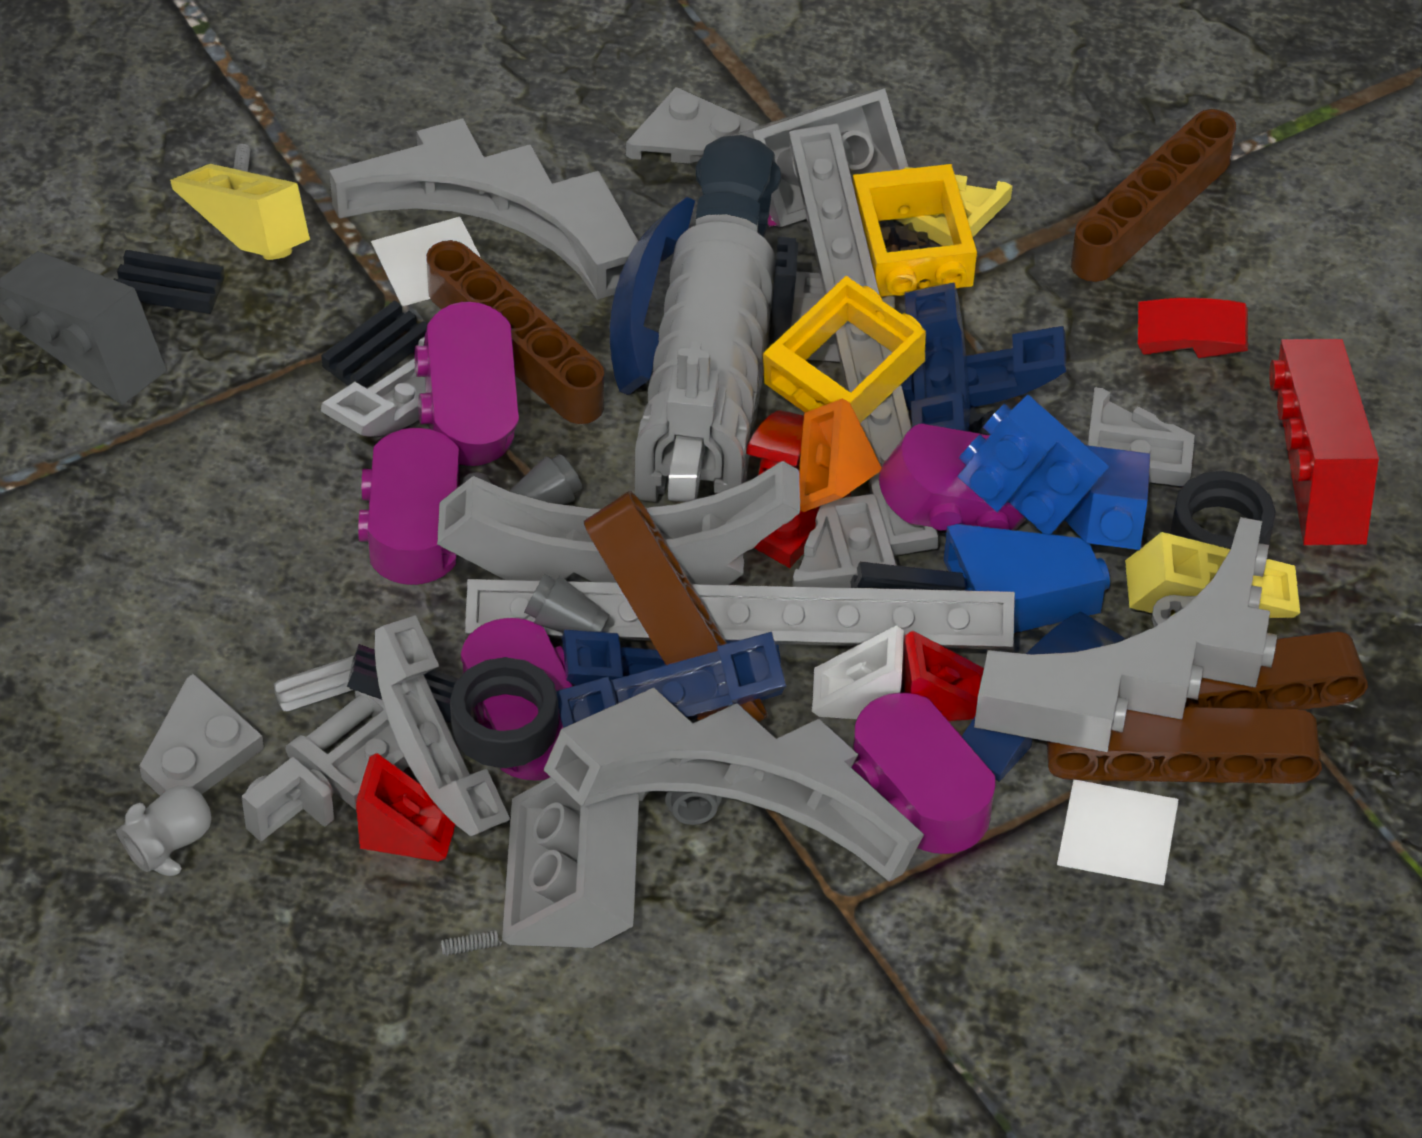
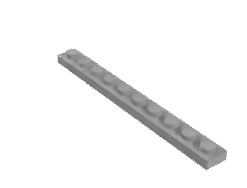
M838 123L789 131V144L824 295L845 276L860 286L872 288L879 294ZM849 321L834 333L846 390L852 392L892 352ZM901 385L860 423L881 467L905 434L911 429ZM879 473L868 480L870 493L876 495L893 556L937 549L938 535L936 529L910 524L900 518L889 507L882 495L879 485Z
M468 579L465 634L469 636L481 625L496 619L520 618L534 622L535 618L524 613L540 581ZM568 582L598 605L601 610L610 614L601 632L618 633L619 640L651 641L617 583ZM692 584L725 641H739L772 631L775 644L857 646L897 625L904 630V636L911 631H915L945 648L1013 650L1015 592ZM543 627L549 638L562 639V632Z

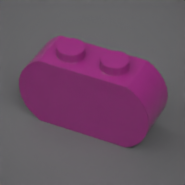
M459 302L449 305L436 313L428 323L424 345L415 346L416 377H425L426 393H419L418 398L420 425L429 424V429L446 435L459 448L460 465H484L497 460L510 448L519 420L511 326L500 312L485 304Z
M920 423L912 427L886 459L879 473L880 490L885 501L900 518L910 524L928 526L936 530H947V526L962 524L1016 531L1026 519L1009 502L996 512L957 477L966 466L959 459L960 455L978 435H982L986 440L990 435Z
M408 428L393 432L382 438L374 446L372 469H362V501L370 502L369 510H359V542H369L370 564L375 571L384 578L396 583L406 585L429 583L443 577L456 565V554L441 547L437 542L440 502L455 491L460 484L459 448L450 438L440 432L425 428Z
M520 618L496 619L475 629L463 644L461 650L463 674L467 669L485 660L508 657L526 660L544 670L555 684L556 691L572 687L571 683L566 681L564 651L562 647L553 648L545 629L540 625L534 624L532 621ZM508 694L489 697L478 703L473 709L480 725L499 731L519 729L532 722L538 715V709L534 703L523 697ZM559 709V725L556 737L547 751L541 757L525 765L500 768L503 772L523 780L536 781L550 778L544 771V768L560 731L563 729Z
M893 693L870 702L861 711L856 720L853 750L858 755L851 768L924 834L917 847L918 849L937 854H950L966 850L975 845L985 835L990 824L995 791V775L928 698L911 693Z

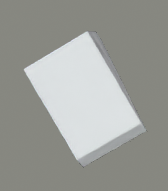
M896 625L815 667L812 712L819 717L857 719L861 711L873 700L888 694L900 693L904 630Z

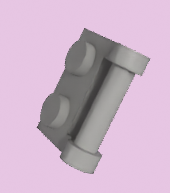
M355 691L356 698L311 734L307 737L299 735L286 745L285 748L289 759L294 757L309 771L316 769L321 772L331 784L333 792L354 809H356V800L369 756L378 753L401 771L409 767L391 729L383 700ZM369 715L374 717L329 754L324 752Z

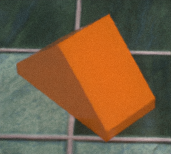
M843 398L804 413L799 468L800 510L803 512L843 498L881 471L882 467L850 402Z

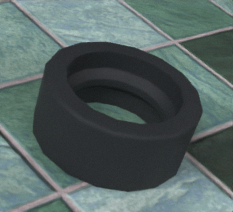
M1223 470L1204 472L1188 480L1179 490L1170 530L1172 535L1231 549L1235 536L1226 537L1212 534L1201 528L1192 518L1193 513L1204 508L1224 507L1241 513L1247 519L1262 521L1259 543L1269 545L1276 510L1272 497L1260 483L1243 474Z
M508 657L489 659L467 669L454 685L450 699L451 724L455 742L466 756L482 765L509 768L525 765L541 757L553 744L559 725L558 698L555 684L541 668L526 660ZM505 694L523 697L534 703L538 709V715L532 722L519 729L507 731L488 729L475 722L471 716V711L478 703L489 697Z

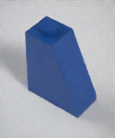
M1086 445L1109 468L1066 517L1065 521L1086 543L1140 550L1148 501L1150 453Z
M962 524L947 526L944 562L948 571L963 573L966 587L964 591L1015 592L1014 633L1063 622L1079 612H1083L1088 616L1101 613L1104 591L1110 587L1109 571L1105 561L1102 558H1096L1090 544L1086 543L1082 538Z

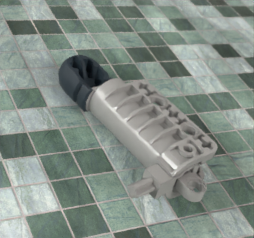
M744 135L723 136L707 144L703 157L696 165V181L701 186L703 196L699 197L696 226L685 231L675 245L670 270V286L666 292L664 316L659 328V344L655 351L653 374L648 387V403L644 409L636 441L635 495L640 501L657 502L658 495H664L667 476H669L668 500L677 502L696 500L700 480L715 481L714 492L717 494L746 482L750 455L746 454V450L754 434L764 374L763 353L768 349L772 288L776 266L774 251L764 238L768 224L772 193L778 189L781 182V172L775 162L774 152L761 141Z

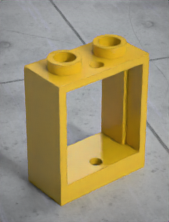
M952 164L853 175L852 183L880 297L905 295V292L953 282L956 289L973 286L977 250ZM945 214L953 245L887 253L878 221Z
M845 276L763 353L764 384L805 413L843 398L850 402L861 423L925 362L926 331L914 317L906 313L901 314L883 302L875 290L868 286H860ZM847 321L892 352L852 392L843 388L806 361Z

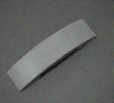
M425 337L419 340L418 346L424 345ZM414 358L368 389L353 382L322 402L321 412L363 436L374 437L391 434L419 420L418 398L419 393H426L425 377H416Z
M416 615L376 629V670L384 708L396 741L421 786L441 811L469 836L476 835L511 820L487 768L471 775L469 774L424 677V674L439 667V664Z

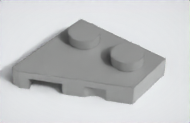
M675 87L626 142V156L631 159L641 160L642 151L671 153V162H698L703 157L707 144L720 137L733 136L734 134L758 127L759 124Z
M1095 387L1087 445L1150 453L1149 482L1183 487L1191 477L1195 435L1174 424L1161 422L1156 415L1138 406L1131 413L1109 401L1111 392Z
M875 494L845 497L820 506L816 516V527L810 532L804 547V558L800 568L795 569L793 574V587L851 588L850 581L853 575H858L857 567L860 561L896 565Z
M192 674L184 682L139 765L141 778L160 796L166 790L177 785L189 786L203 794L264 749L263 737L198 677Z

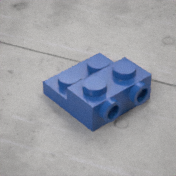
M1027 394L1013 409H1010L1004 403L986 422L983 428L990 436L986 440L982 435H978L964 450L959 459L966 466L957 477L996 512L1009 502L1043 534L1051 535L1106 472L1109 466Z

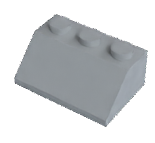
M885 88L862 92L734 134L759 140L775 154V162L781 172V182L778 189L772 193L769 215L777 227H783L807 219L789 144V131L838 123L852 181L855 174L900 170L908 167Z
M550 777L512 798L502 941L509 945L593 948L633 927L639 793L618 795L581 807Z

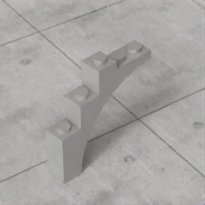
M463 118L417 131V146L329 170L332 206L339 219L374 211L428 209L453 211L492 220L522 232L554 251L580 275L597 300L615 294L622 269L638 242L599 171L552 184L531 145L484 157Z
M782 461L754 479L718 494L676 505L649 507L646 509L691 584L730 585L743 575V553L753 549L761 540L783 524L789 523L800 513L799 470ZM472 476L440 502L437 544L505 580L540 581L544 574L556 580L560 575L563 579L567 580L575 572L592 582L617 583L584 526V520L601 509L548 503L509 492L475 476Z
M1240 517L1231 550L1213 580L1186 607L1152 629L1115 644L1072 653L1030 655L988 650L978 694L974 727L1107 752L1111 730L1123 732L1127 709L1182 719L1186 698L1198 699L1202 678L1256 687L1260 667H1272L1277 641L1276 634L1267 633L1270 611L1259 609L1262 587L1252 586L1253 575L1260 577L1264 575L1269 545L1259 543L1262 521Z
M655 688L561 729L544 768V771L581 807L618 795L647 791H685L737 799L772 810L819 831L856 854L889 882L905 872L924 836L919 829L851 768L858 754L820 719L775 739L737 703L692 723Z

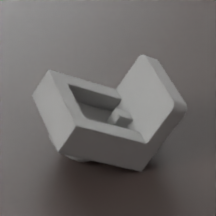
M291 757L268 776L265 775L256 779L249 786L246 793L242 795L245 827L261 842L303 809L325 827L334 820L332 802L334 792L332 786L321 772L316 769L309 771L298 760Z

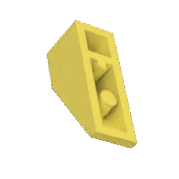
M214 164L205 165L170 180L172 189L241 250L260 254L267 260H274L290 255L292 247L310 240L298 184L295 182Z
M1161 532L1125 560L1129 608L1152 613L1156 602L1165 596H1197L1213 580L1231 549ZM1267 559L1263 577L1253 575L1252 586L1262 587L1259 609L1269 610V618H1294L1300 614L1295 566ZM1171 610L1170 617L1175 614V610Z

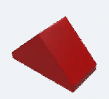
M915 631L906 634L903 644L901 693H911L928 698L947 721L973 720L976 716L978 694L984 668Z
M378 753L369 756L356 800L360 849L437 862L446 859L455 823L441 811L418 782Z

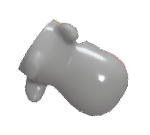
M177 785L166 790L146 809L143 803L131 806L125 815V824L120 826L116 833L128 855L140 869L146 872L154 870L165 876H174L179 874L182 868L180 864L170 858L171 852L197 841L208 831L212 820L210 807L200 792L189 786Z

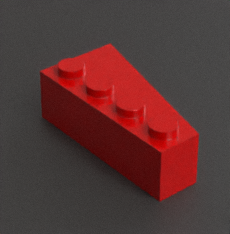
M1281 339L1279 360H1271L1269 380L1271 390L1278 392L1279 420H1282L1303 545H1367L1379 456L1343 339Z

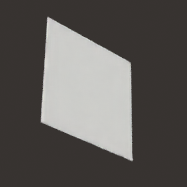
M461 217L371 241L402 307L430 299L428 294L426 254L434 244L447 240L458 241L469 247L480 257Z
M1073 779L1057 865L1164 885L1178 799Z

